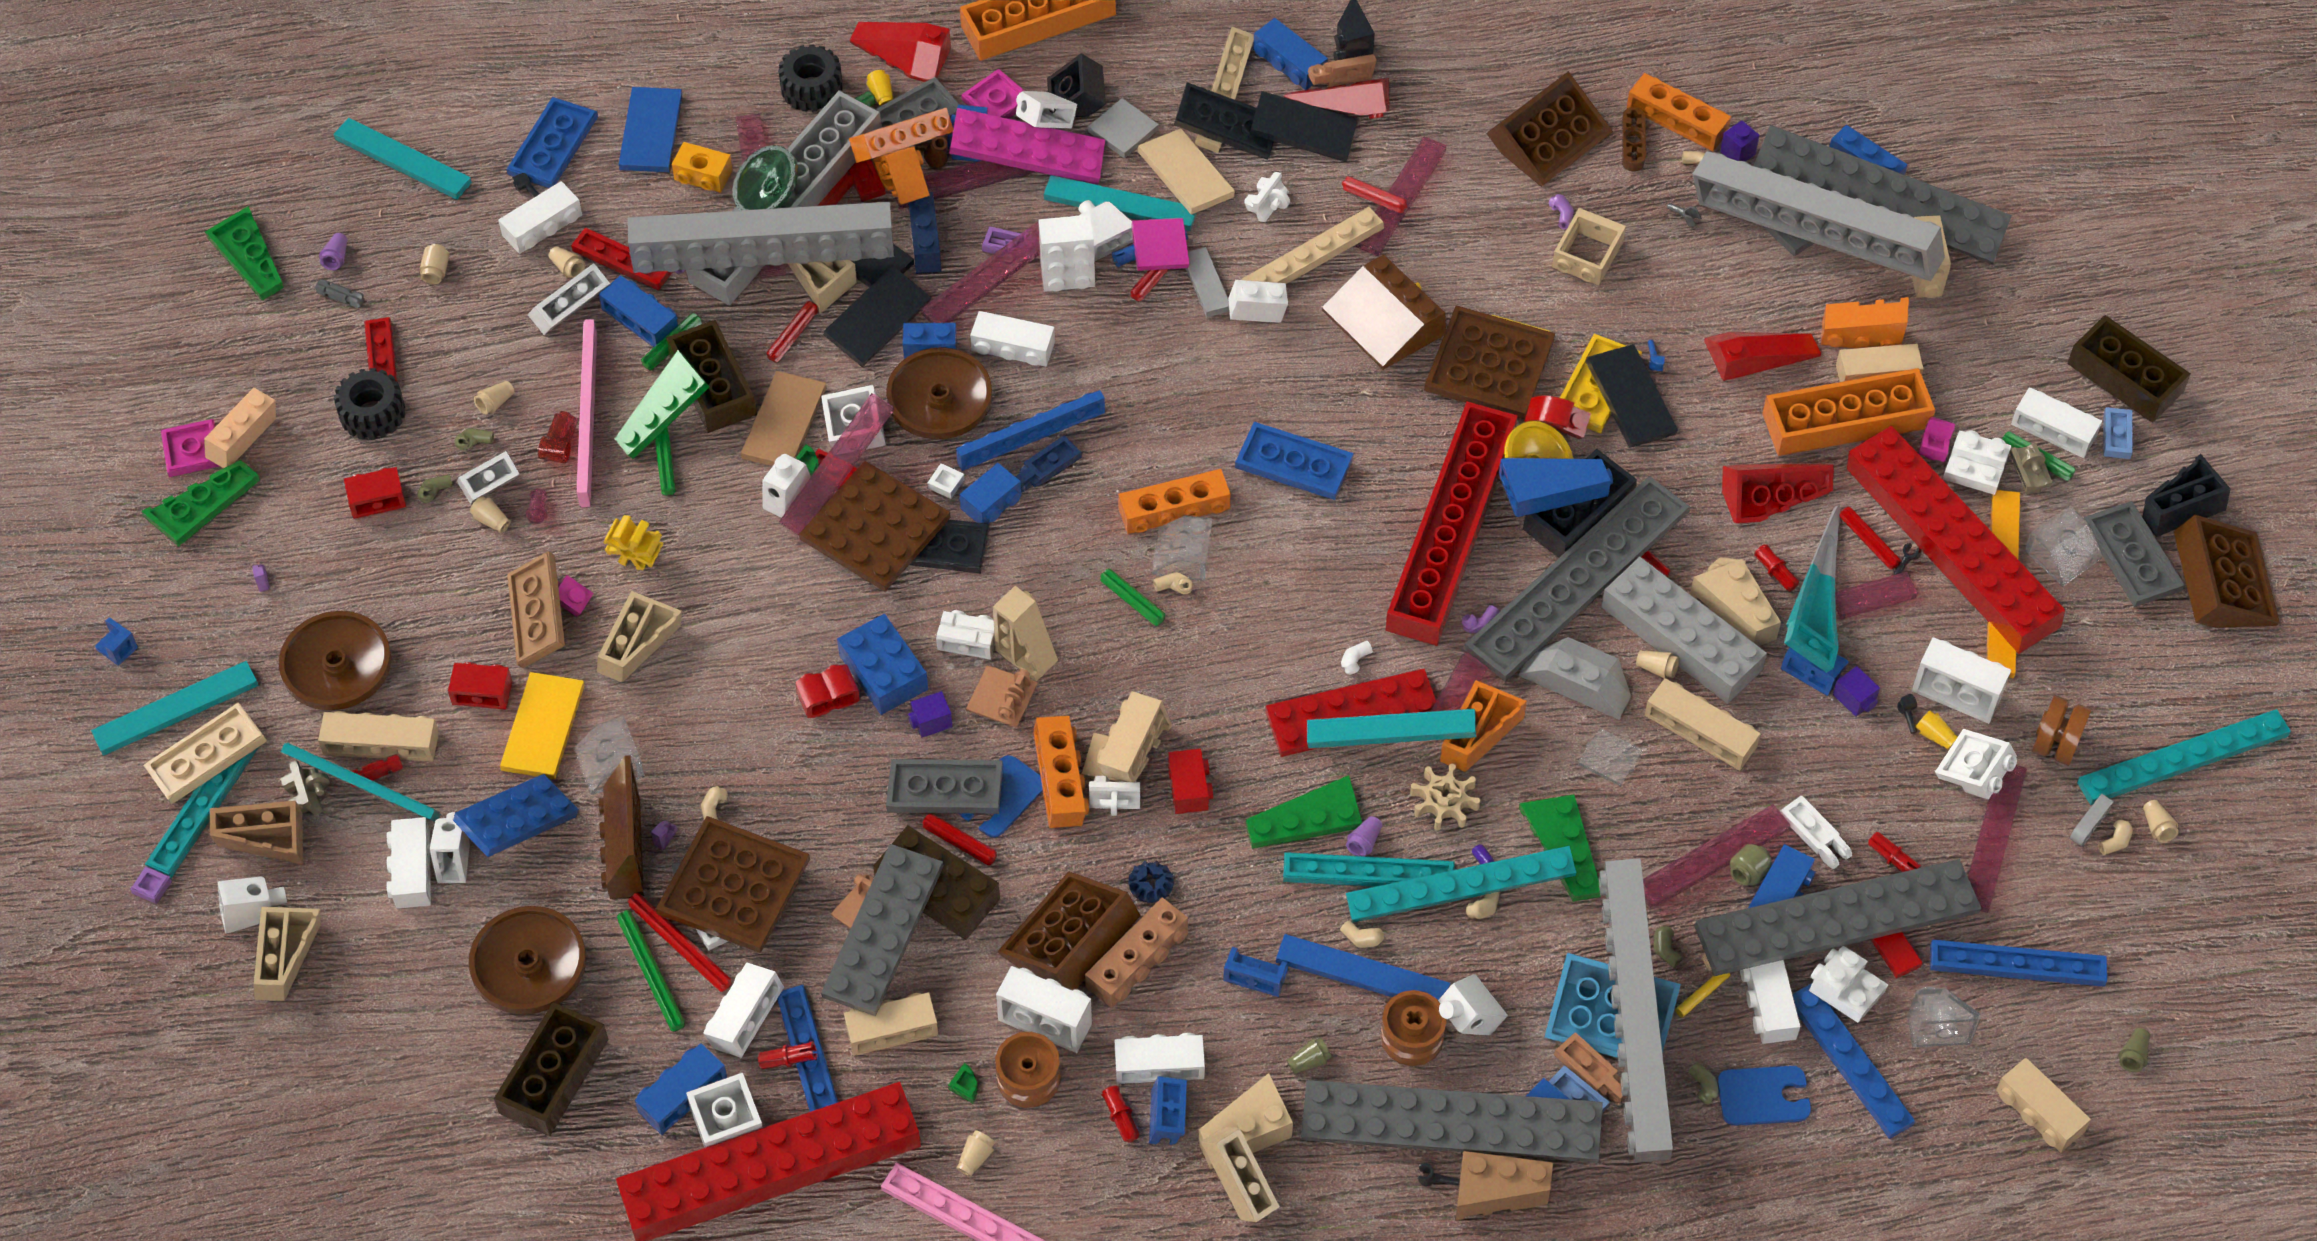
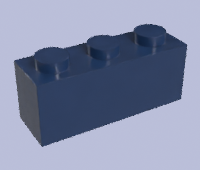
M929 192L930 196L908 202L916 274L941 271L933 192Z

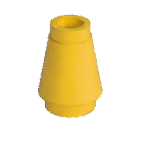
M875 70L868 74L866 85L878 104L882 106L893 100L890 76L884 70Z
M1931 710L1915 726L1920 730L1919 734L1945 747L1947 750L1958 738L1938 713L1934 714Z

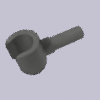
M1672 203L1667 205V209L1684 216L1690 227L1696 225L1693 219H1702L1695 206L1685 209Z

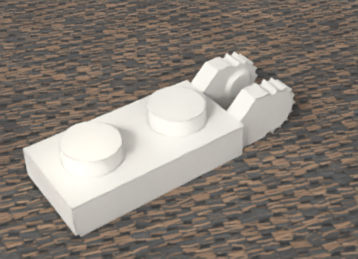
M1803 796L1798 797L1780 810L1779 816L1816 854L1820 855L1822 861L1830 868L1834 869L1839 866L1837 857L1828 848L1831 844L1842 858L1848 859L1852 856V850L1839 836L1840 834Z

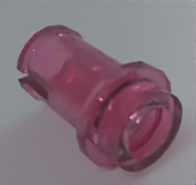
M540 488L530 491L529 508L526 510V517L534 524L542 523L547 517V511L545 510L547 492Z

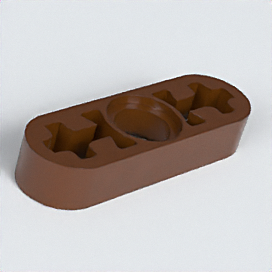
M1629 107L1623 112L1622 165L1626 170L1636 172L1640 171L1645 165L1646 122L1645 113L1642 109ZM1631 118H1635V120H1636V126H1631V125H1632V119H1631ZM1629 136H1637L1640 141L1633 143L1627 138ZM1632 152H1636V161L1632 160Z

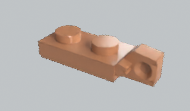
M1374 54L1329 63L1326 62L1324 65L1317 64L1309 67L1308 76L1313 85L1321 83L1327 84L1328 87L1370 80L1377 59Z
M1577 1033L1571 1035L1555 1050L1554 1056L1603 1097L1607 1096L1617 1106L1626 1099V1096H1622L1621 1078L1617 1074L1618 1070Z

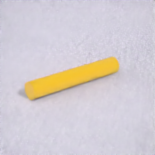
M1730 973L1718 976L1713 975L1675 1009L1677 1015L1681 1018L1687 1015L1731 976Z

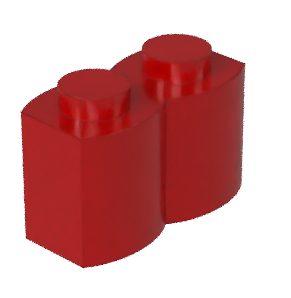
M847 664L831 665L822 673H808L795 682L796 693L807 718H816L832 710L842 709L860 701L858 687Z

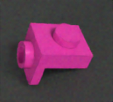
M1930 417L1921 438L1919 455L1925 456L1930 460L1945 462L1955 424Z
M568 575L558 581L560 606L578 617L594 593Z

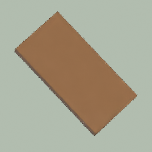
M776 371L741 451V458L773 466L775 460L782 454L796 458L821 403V396L826 391V383Z
M549 551L507 574L516 663L521 668H525L565 646L555 555Z

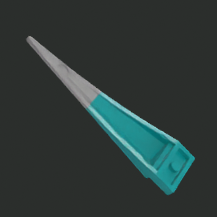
M1840 505L1833 508L1786 626L1788 630L1784 644L1826 673L1834 668L1839 650L1835 604V573Z

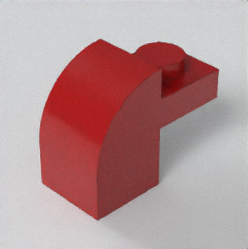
M1537 396L1531 398L1524 422H1543L1574 438L1582 439L1585 436L1591 413L1575 407L1574 402L1563 398Z

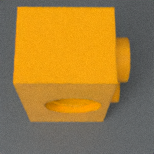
M683 142L672 163L674 180L682 184H690L707 191L712 190L719 193L722 192L733 171L730 154Z

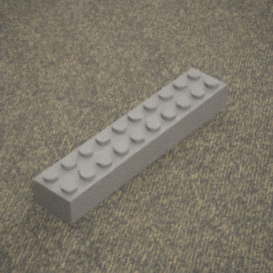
M838 91L733 211L817 206L856 162L849 138L882 128L880 112ZM756 265L754 267L736 266L726 269H687L686 273L690 284L730 306L765 265Z
M1707 151L1693 172L1699 205L1928 281L1933 279L1945 258L1941 227L1933 222H1924L1908 214L1893 212L1886 207L1875 206L1858 198L1853 199L1837 191L1820 188L1813 183L1807 184L1791 176L1776 174L1769 169H1761L1745 161H1736L1720 153L1715 154Z
M890 202L628 217V245L634 273H650L654 271L675 272L677 270H702L704 268L726 269L736 266L754 267L756 265L770 264L777 266L786 263L805 264L819 261H857L869 258L884 259L886 257H894Z
M1641 858L1605 861L1604 871H1600L1599 889L1600 896L1606 895V899H1603L1602 917L1603 924L1609 923V928H1606L1605 945L1606 952H1612L1608 963L1609 980H1615V985H1612L1611 992L1612 1008L1618 1009L1619 1013L1615 1014L1614 1028L1615 1037L1621 1038L1622 1043H1618L1617 1056L1619 1067H1624L1625 1072L1621 1073L1620 1083L1622 1096H1628V1102H1624L1625 1126L1631 1125V1131L1628 1132L1627 1137L1628 1155H1634L1635 1163L1670 1160L1673 1145Z

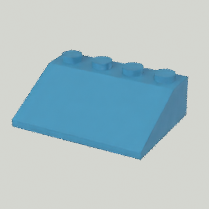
M1567 953L1545 1038L1564 1043L1571 1035L1577 1033L1597 1052L1618 1058V1043H1622L1621 1038L1615 1037L1614 1021L1615 1014L1619 1013L1618 1009L1612 1008L1611 992L1612 985H1615V980H1609L1607 963ZM1654 977L1663 1053L1681 984Z

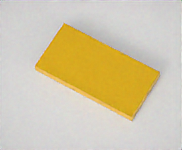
M1594 333L1560 398L1572 401L1575 407L1591 413L1587 429L1602 434L1612 413L1585 361L1589 356L1625 347L1626 345ZM1637 350L1642 357V351Z
M530 672L500 764L501 771L536 777L545 774L549 779H556L584 690L583 680Z

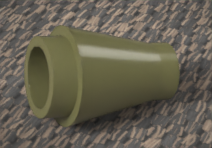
M2142 1028L2134 1029L2131 1037L2118 1054L2121 1067L2129 1072H2140L2148 1064L2150 1033Z
M1320 1037L1316 1040L1312 1038L1286 1061L1293 1074L1296 1075L1299 1072L1327 1064L1326 1061L1331 1059L1332 1056L1325 1042Z

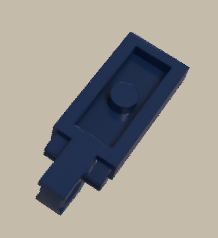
M1062 436L1026 460L1024 466L1020 469V474L1015 476L1021 482V493L1031 488L1032 485L1034 487L1042 485L1081 459L1082 452L1066 436Z

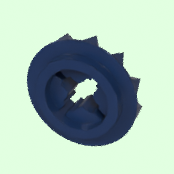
M1157 860L1149 863L1144 861L1141 865L1134 866L1133 871L1129 874L1128 884L1131 893L1137 899L1147 903H1155L1162 897L1165 899L1170 895L1174 886V878L1167 865L1163 866ZM1147 874L1152 875L1153 879H1157L1155 881V889H1153L1149 882H1145L1147 881Z

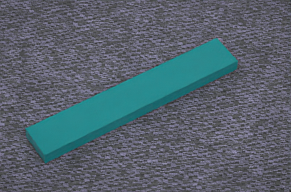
M348 118L333 134L336 141L456 200L472 183L471 177L351 118Z
M1050 175L1044 192V200L1079 207L1086 200H1090L1095 207L1104 202H1110L1127 218L1135 220L1183 218L1184 229L1190 232L1197 213L1191 215L1182 203Z
M244 661L92 729L91 732L104 756L259 685L247 661Z
M1475 709L1307 720L1308 749L1476 737Z
M288 742L284 743L280 751L393 804L426 817L433 822L441 816L439 811Z
M258 748L194 790L146 861V867L170 876V878L173 877L210 822V808L220 807Z
M1284 852L1283 882L1376 887L1455 870V861Z

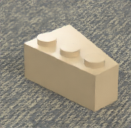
M1014 586L993 606L995 647L999 654L1019 669L1029 671V677L1037 681L1058 661L1035 598L1029 592H1023Z

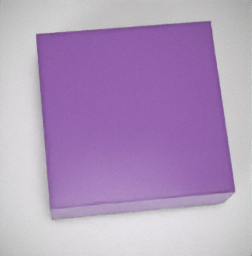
M145 866L130 890L132 894L157 904L172 880L170 876Z

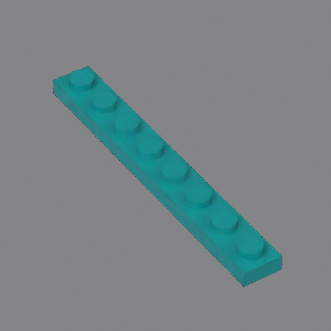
M2275 709L2079 777L2077 783L2089 804L2093 805L2101 794L2109 799L2284 739L2289 736L2291 730L2279 711Z
M1570 846L1348 892L1346 893L1351 921L1354 923L1576 876V870Z

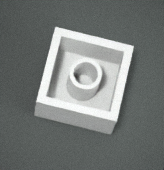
M873 385L821 396L828 439L834 456L886 445L879 401Z
M743 1073L686 1093L692 1115L705 1148L763 1128Z

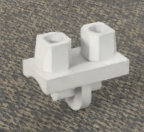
M1274 172L1270 178L1261 177L1257 183L1259 194H1249L1245 199L1247 210L1256 213L1258 220L1261 222H1266L1277 208L1285 209L1290 204V199L1287 195L1289 191L1281 181L1282 174L1279 172Z
M1096 776L1094 781H1089V808L1111 809V816H1117V809H1140V782H1110L1107 776Z

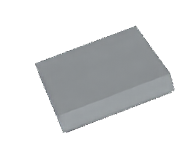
M1123 98L1088 126V132L1096 138L1105 139V145L1123 158H1126L1138 148V145L1143 144L1159 130L1158 123Z

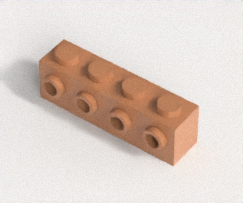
M1162 897L1085 974L1086 988L1111 1008L1118 1001H1124L1130 994L1131 988L1137 982H1143L1149 975L1150 969L1156 963H1161L1169 954V949L1175 943L1180 944L1188 935V917Z

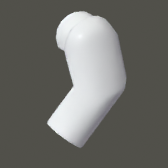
M1368 641L1357 644L1345 651L1341 666L1344 667L1346 674L1351 675L1358 672L1360 669L1357 664L1358 660L1373 653Z

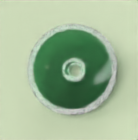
M779 145L765 146L751 154L739 168L733 183V200L736 207L740 211L781 208L791 197L797 183L798 164L794 155Z

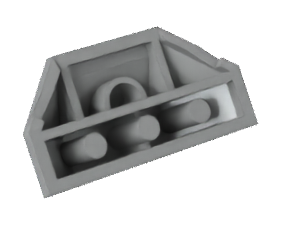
M1569 637L1537 651L1524 664L1519 673V677L1619 720L1631 699V693L1619 659Z

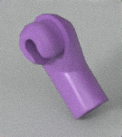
M1557 194L1550 198L1549 206L1552 207V210L1560 211L1558 226L1561 229L1567 230L1572 221L1574 209L1564 195Z
M1489 605L1481 617L1476 618L1473 614L1471 616L1467 614L1462 618L1463 629L1471 634L1477 633L1500 611L1495 606Z

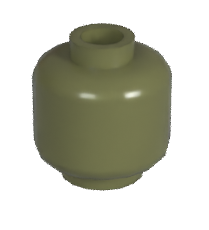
M1755 844L1745 845L1730 860L1731 876L1741 885L1756 886L1766 877L1772 866L1770 853L1762 846Z

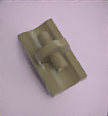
M2036 443L2023 448L2014 447L2010 449L2009 453L2026 494L2038 493L2042 488L2051 487L2052 480L2044 463L2045 456L2039 451Z
M297 760L290 763L291 772L280 779L285 791L290 794L297 791L298 795L290 798L288 801L296 800L302 814L307 811L314 815L323 812L318 796L324 794V788L330 783L328 775L319 773L316 768L311 770L303 769Z

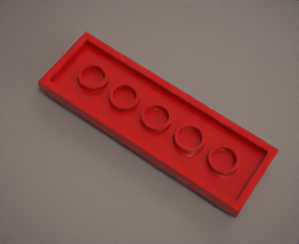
M1425 668L1266 705L1265 707L1280 757L1318 749H1308L1307 720L1440 711Z

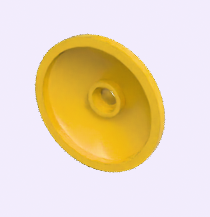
M1528 421L1520 424L1511 431L1505 443V458L1573 459L1572 451L1565 438L1552 426L1539 421Z

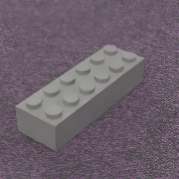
M1641 557L1634 561L1604 589L1601 606L1604 610L1659 652H1671L1674 656L1679 657V667L1728 704L1763 670L1767 652Z

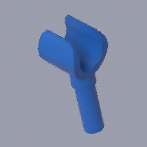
M1649 340L1647 342L1650 351L1649 369L1663 372L1665 356L1657 355L1654 341Z

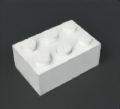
M1091 215L1039 219L1040 264L1044 292L1095 287L1094 237Z
M1933 637L1921 660L1912 692L1989 724L2001 700L2011 669L2004 667L1998 662H1991L1979 657L1974 652L1965 651L1947 641Z
M1011 966L996 994L998 1021L1025 1032L1032 1031L1042 1034L1054 1044L1075 1053L1079 1051L1092 1025L1091 998L1080 990L1072 991L1062 987L1060 983L1053 979L1045 980L1035 976L1032 971L1026 968L1018 969Z

